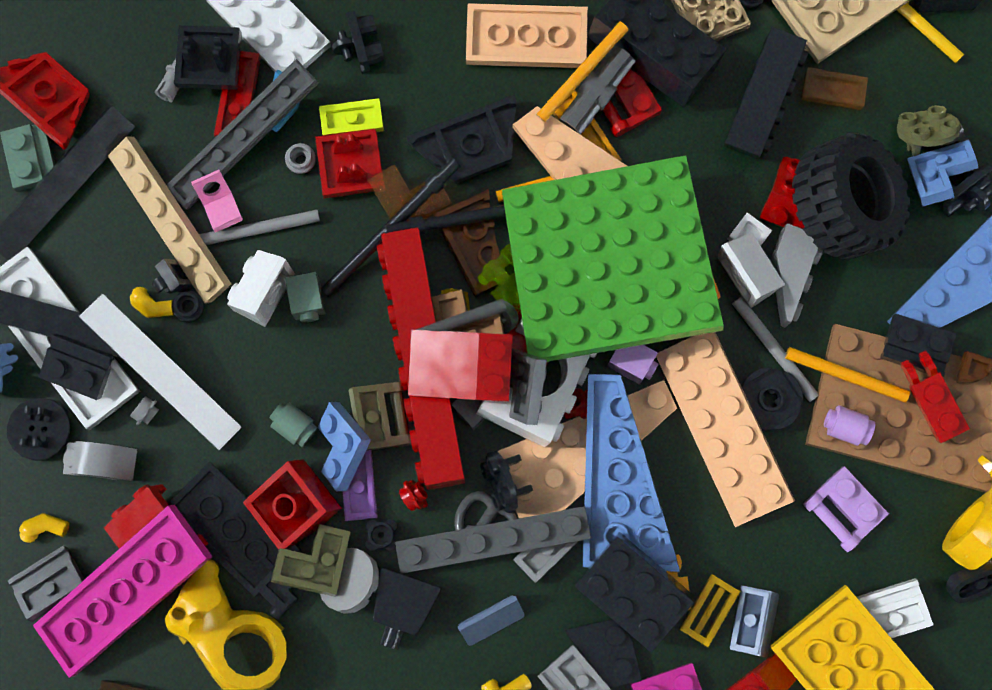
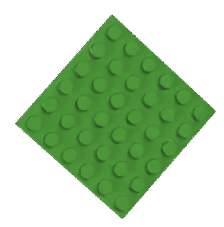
M686 155L502 190L528 354L546 359L549 362L723 331L724 324Z

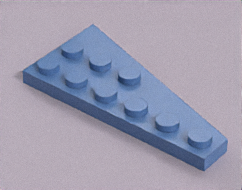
M992 215L895 314L941 328L992 303Z
M588 374L585 508L591 539H586L583 542V567H589L620 532L665 571L680 572L622 376Z

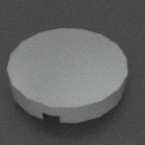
M347 548L337 595L333 597L320 594L321 599L329 608L343 614L355 613L364 608L371 601L368 599L372 592H376L379 584V570L376 561L364 551L356 548Z

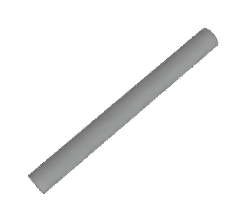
M317 209L226 228L216 233L212 231L199 235L206 245L319 222L320 216Z
M740 297L732 303L783 370L790 373L798 381L806 399L811 402L819 396L818 392L796 364L791 360L785 359L786 352L746 301Z

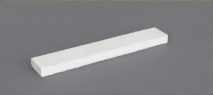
M104 294L97 298L79 316L218 450L242 428Z

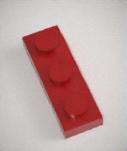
M240 51L237 90L222 89L214 131L215 137L254 100L261 61L259 53Z

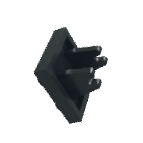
M179 25L174 75L175 86L177 88L237 90L242 36L240 28Z

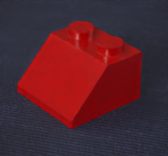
M304 459L287 461L243 502L278 550L280 548L289 549L315 532L319 524L324 525L342 509Z

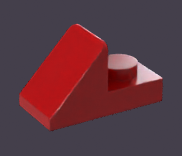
M774 653L726 690H788L797 679Z

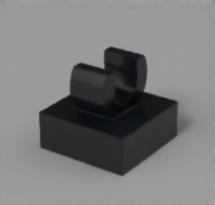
M163 259L155 266L161 276L157 277L152 282V285L158 293H161L163 290L166 293L183 292L193 287L176 259Z

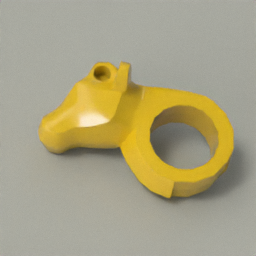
M981 455L977 460L992 478V461L986 456ZM992 485L989 491L978 498L955 521L943 542L942 550L956 563L968 570L978 569L992 558Z
M209 560L188 578L175 604L165 617L166 627L169 632L179 637L183 645L189 642L193 646L213 679L223 690H267L280 678V672L287 658L286 640L281 632L284 627L275 618L262 612L248 610L233 611L219 582V567L214 560ZM240 633L259 635L268 643L272 651V664L267 671L257 676L238 674L228 666L225 660L224 644L231 637Z

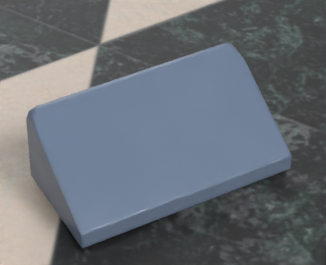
M741 585L730 644L731 650L768 657L779 600L778 593Z
M511 595L459 623L457 627L466 643L472 646L522 619L524 612L516 596Z

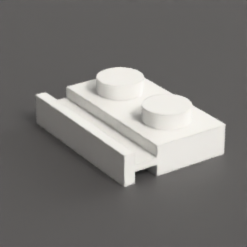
M916 578L857 596L858 600L891 638L933 626Z

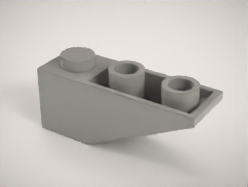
M788 223L781 230L771 257L772 265L785 283L782 288L776 291L780 325L784 328L792 320L795 322L798 320L803 308V304L799 303L802 292H808L813 280V276L809 275L812 264H818L823 249L818 248L813 243L814 239L807 236L803 229Z

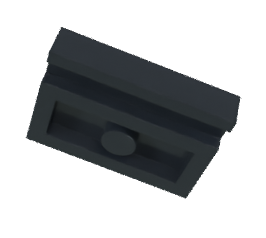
M894 314L880 358L901 365V362L909 360L915 370L927 374L918 355L926 350L935 363L937 371L941 372L944 377V371L950 359L956 333Z
M58 333L51 336L50 348L47 349L38 378L94 400L101 399L110 374V365L115 356Z

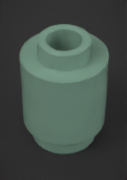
M291 402L286 406L282 403L279 404L269 417L273 421L270 426L293 445L298 444L302 448L318 429L313 424L314 420Z

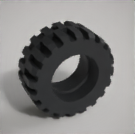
M856 132L847 133L813 147L802 156L795 170L797 175L794 176L792 188H795V193L792 197L793 204L797 205L798 212H796L798 220H802L805 226L803 230L807 236L814 239L813 243L818 248L825 249V253L840 259H854L892 246L903 234L906 228L905 224L909 220L910 213L907 212V208L910 206V197H907L906 190L908 185L907 181L903 180L901 174L903 171L900 165H897L893 160L895 157L891 151L885 150L884 144L878 140H873L871 136Z

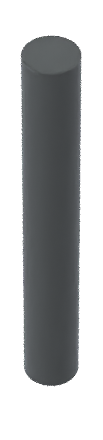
M500 299L416 330L452 331L507 311L504 300Z

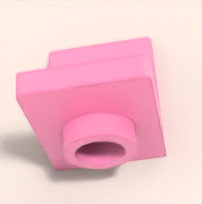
M216 170L191 182L205 208L215 233L243 220L234 196L220 170ZM209 182L220 184L219 189L214 193L208 194L203 191V187Z

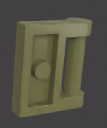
M401 382L359 386L349 389L353 419L371 439L366 451L411 445L402 393L405 391L401 386ZM384 395H390L397 436H391Z

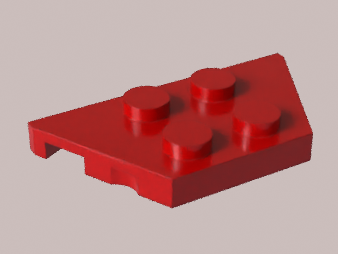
M47 52L31 55L26 59L18 58L7 61L8 66L0 67V94L65 150L71 141L90 97L89 89Z

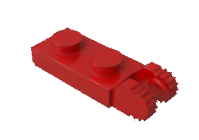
M925 350L918 354L919 360L928 374L922 380H919L916 370L909 360H905L900 364L910 383L908 387L938 443H943L970 428L941 372L937 371L935 363Z

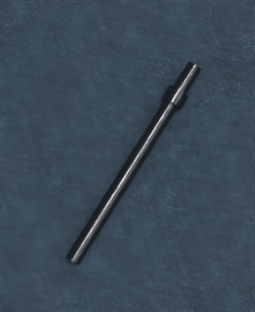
M452 157L436 174L432 173L424 181L425 185L385 225L407 221L434 193L437 195L445 187L444 183L461 165ZM385 225L321 287V290L330 297L377 250V245L382 244L381 234L386 233Z
M501 205L423 218L422 216L410 217L405 222L385 225V232L389 233L418 227L420 235H422L427 230L506 217L505 207Z

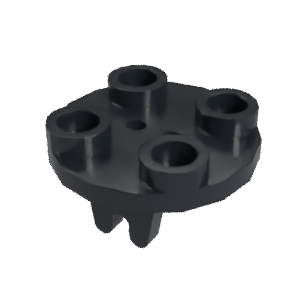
M34 398L21 403L11 413L7 424V439L12 449L20 456L35 461L46 460L60 455L64 451L71 434V421L68 411L57 402L46 398ZM44 427H47L46 432H43Z
M491 451L487 453L486 462L480 464L484 479L491 482L494 490L491 497L497 511L515 512L518 508L517 497L533 491L532 485L517 489L509 471V466L522 461L520 454L503 459L497 451Z

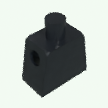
M382 568L373 615L374 622L386 625L380 644L398 650L404 632L415 636L418 635L442 588Z

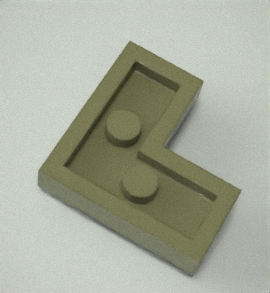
M319 524L311 555L280 548L271 582L335 597L337 595L350 531Z

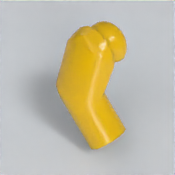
M136 287L133 289L130 295V303L143 316L154 318L175 315L172 309L173 300L155 302L147 293L148 290L146 288Z

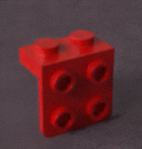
M782 158L773 188L761 211V219L785 227L787 223L801 229L805 227L802 220H798L796 212H798L797 205L793 204L792 197L795 193V188H792L794 176L797 175L795 170L800 161L799 159Z

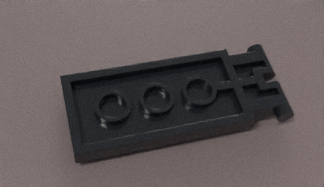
M208 462L168 505L175 504L197 535L202 534L209 543L206 548L210 554L254 597L261 594L273 606L269 612L279 620L298 600V597L290 590L292 587L271 582L278 548L243 502L248 497L212 462ZM296 544L287 549L295 552L301 551Z

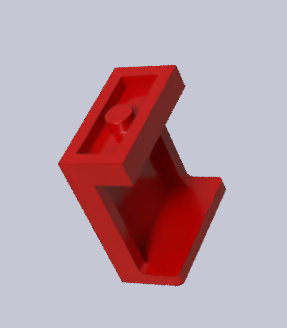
M163 484L154 486L144 485L133 494L134 500L121 506L112 513V520L103 528L119 549L169 506L161 495L166 491ZM202 534L197 535L206 547L209 543Z

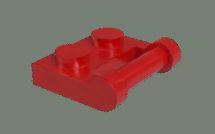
M631 69L616 87L618 90L615 93L616 98L629 118L622 120L611 100L603 109L612 125L610 129L615 137L623 135L660 115L662 112L660 105L644 79Z

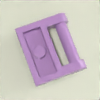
M845 466L841 467L803 503L809 512L813 510L842 542L840 545L846 552L856 547L889 514ZM826 496L856 528L852 533L822 503Z

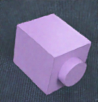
M645 345L616 349L607 367L640 385L644 377L650 380L658 366V363L654 361L657 352Z

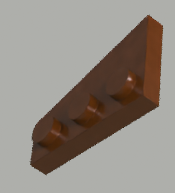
M489 189L435 213L434 217L489 208ZM494 219L439 228L475 297L504 283L499 248L494 232Z

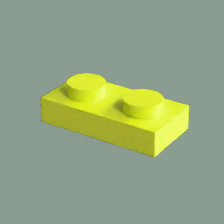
M379 98L319 106L323 136L376 129L377 132L384 131Z

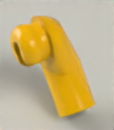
M42 513L25 520L19 528L20 538L26 543H32L38 538L39 534L45 531L64 537L70 523Z
M525 674L520 675L502 687H499L495 679H491L481 686V690H529L532 688L531 682Z

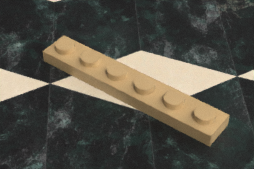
M126 136L108 157L203 302H213L231 285V282L135 137Z

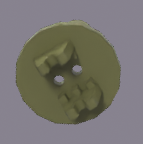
M939 105L931 106L925 111L904 112L898 117L897 134L900 139L907 143V150H912V156L920 154L921 146L941 145V148L949 146L950 142L959 136L961 130L958 118L946 113L947 109Z

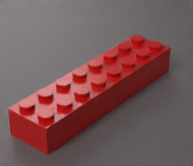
M418 227L381 234L382 244L377 245L382 271L387 270L388 273L382 275L387 300L393 301V305H389L387 308L390 324H392L393 330H398L399 336H394L393 342L398 361L403 360L404 367L398 368L401 386L404 391H408L411 330H416L436 322ZM409 395L410 398L404 399V405L409 422L414 421L415 430H410L409 433L414 453L419 452L421 461L415 462L418 482L420 484L425 483L428 490L465 484L450 398Z

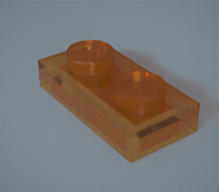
M808 67L805 72L801 100L862 110L865 104L868 77Z

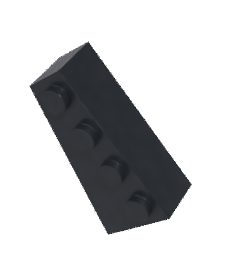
M774 27L771 28L762 47L764 48L756 61L753 76L750 78L745 89L741 106H739L723 145L724 147L756 159L762 153H768L774 137L769 135L773 124H780L786 109L781 107L785 95L791 96L797 79L792 78L796 67H803L809 50L804 49L807 42L806 39Z

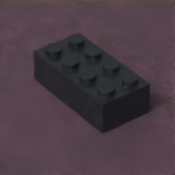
M609 0L594 17L587 38L599 45L620 21L624 23L629 30L615 46L627 51L635 60L631 70L682 107L689 102L714 72L726 51L725 47L660 0Z

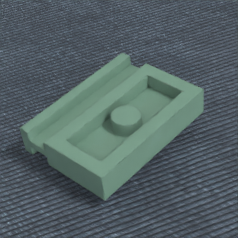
M30 124L0 132L13 189L19 192L34 188L56 164L50 137L36 125L31 126Z

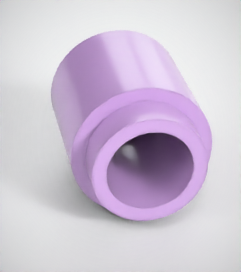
M838 405L835 410L830 409L824 420V427L827 428V435L856 446L859 444L867 445L873 436L875 421L869 420L868 415Z

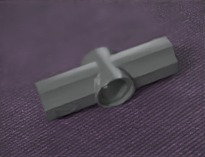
M614 46L597 70L592 71L577 91L578 95L560 117L559 121L581 135L598 111H602L618 90L616 87L635 64V60L624 49Z

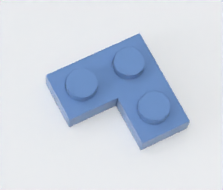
M969 140L907 158L922 206L954 198L953 189L948 177L978 168L977 159Z
M329 402L318 425V429L333 447L321 472L336 491H347L371 439L340 402Z

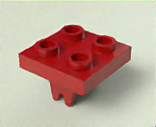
M376 129L315 137L324 199L385 190Z

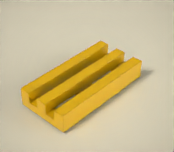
M711 574L679 630L704 646L709 647L741 591ZM715 584L718 585L719 587L716 593L711 599L709 605L704 611L695 629H690L691 624L693 623L695 617L700 611L702 605L707 599L712 588ZM725 590L730 593L706 636L703 637L700 635L701 631Z

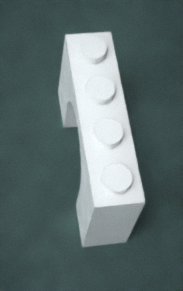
M521 318L515 331L525 336ZM597 353L558 360L561 366V381L554 393L541 397L542 409L539 413L538 425H526L509 417L513 393L512 388H510L509 401L483 400L476 414L543 447H546L551 441L557 442L564 428V425L560 423L564 412L569 414L577 399L572 394L577 384L582 386L589 373V368L585 367L589 357L594 358Z

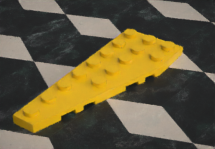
M846 585L841 587L770 645L771 649L806 690H935Z

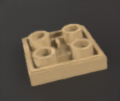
M671 0L680 16L716 42L750 28L751 22L740 0Z

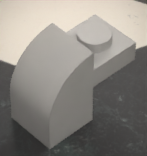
M82 441L68 443L63 457V474L133 481L137 449Z

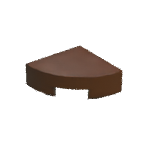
M969 351L964 352L955 382L970 384L982 380L992 372V359Z

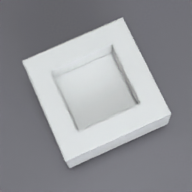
M746 213L727 240L732 241L752 232L761 246L772 230L749 213Z

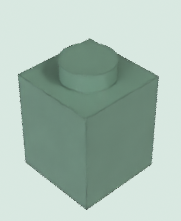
M316 272L285 278L290 310L295 320L300 319L303 323L313 322L319 319V315L326 314L320 279Z

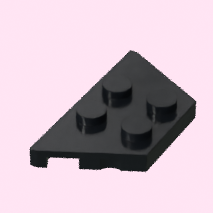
M515 95L408 135L406 136L407 142L438 170L453 157L461 165L449 178L454 184L512 162L514 129L512 127L515 123L517 98Z

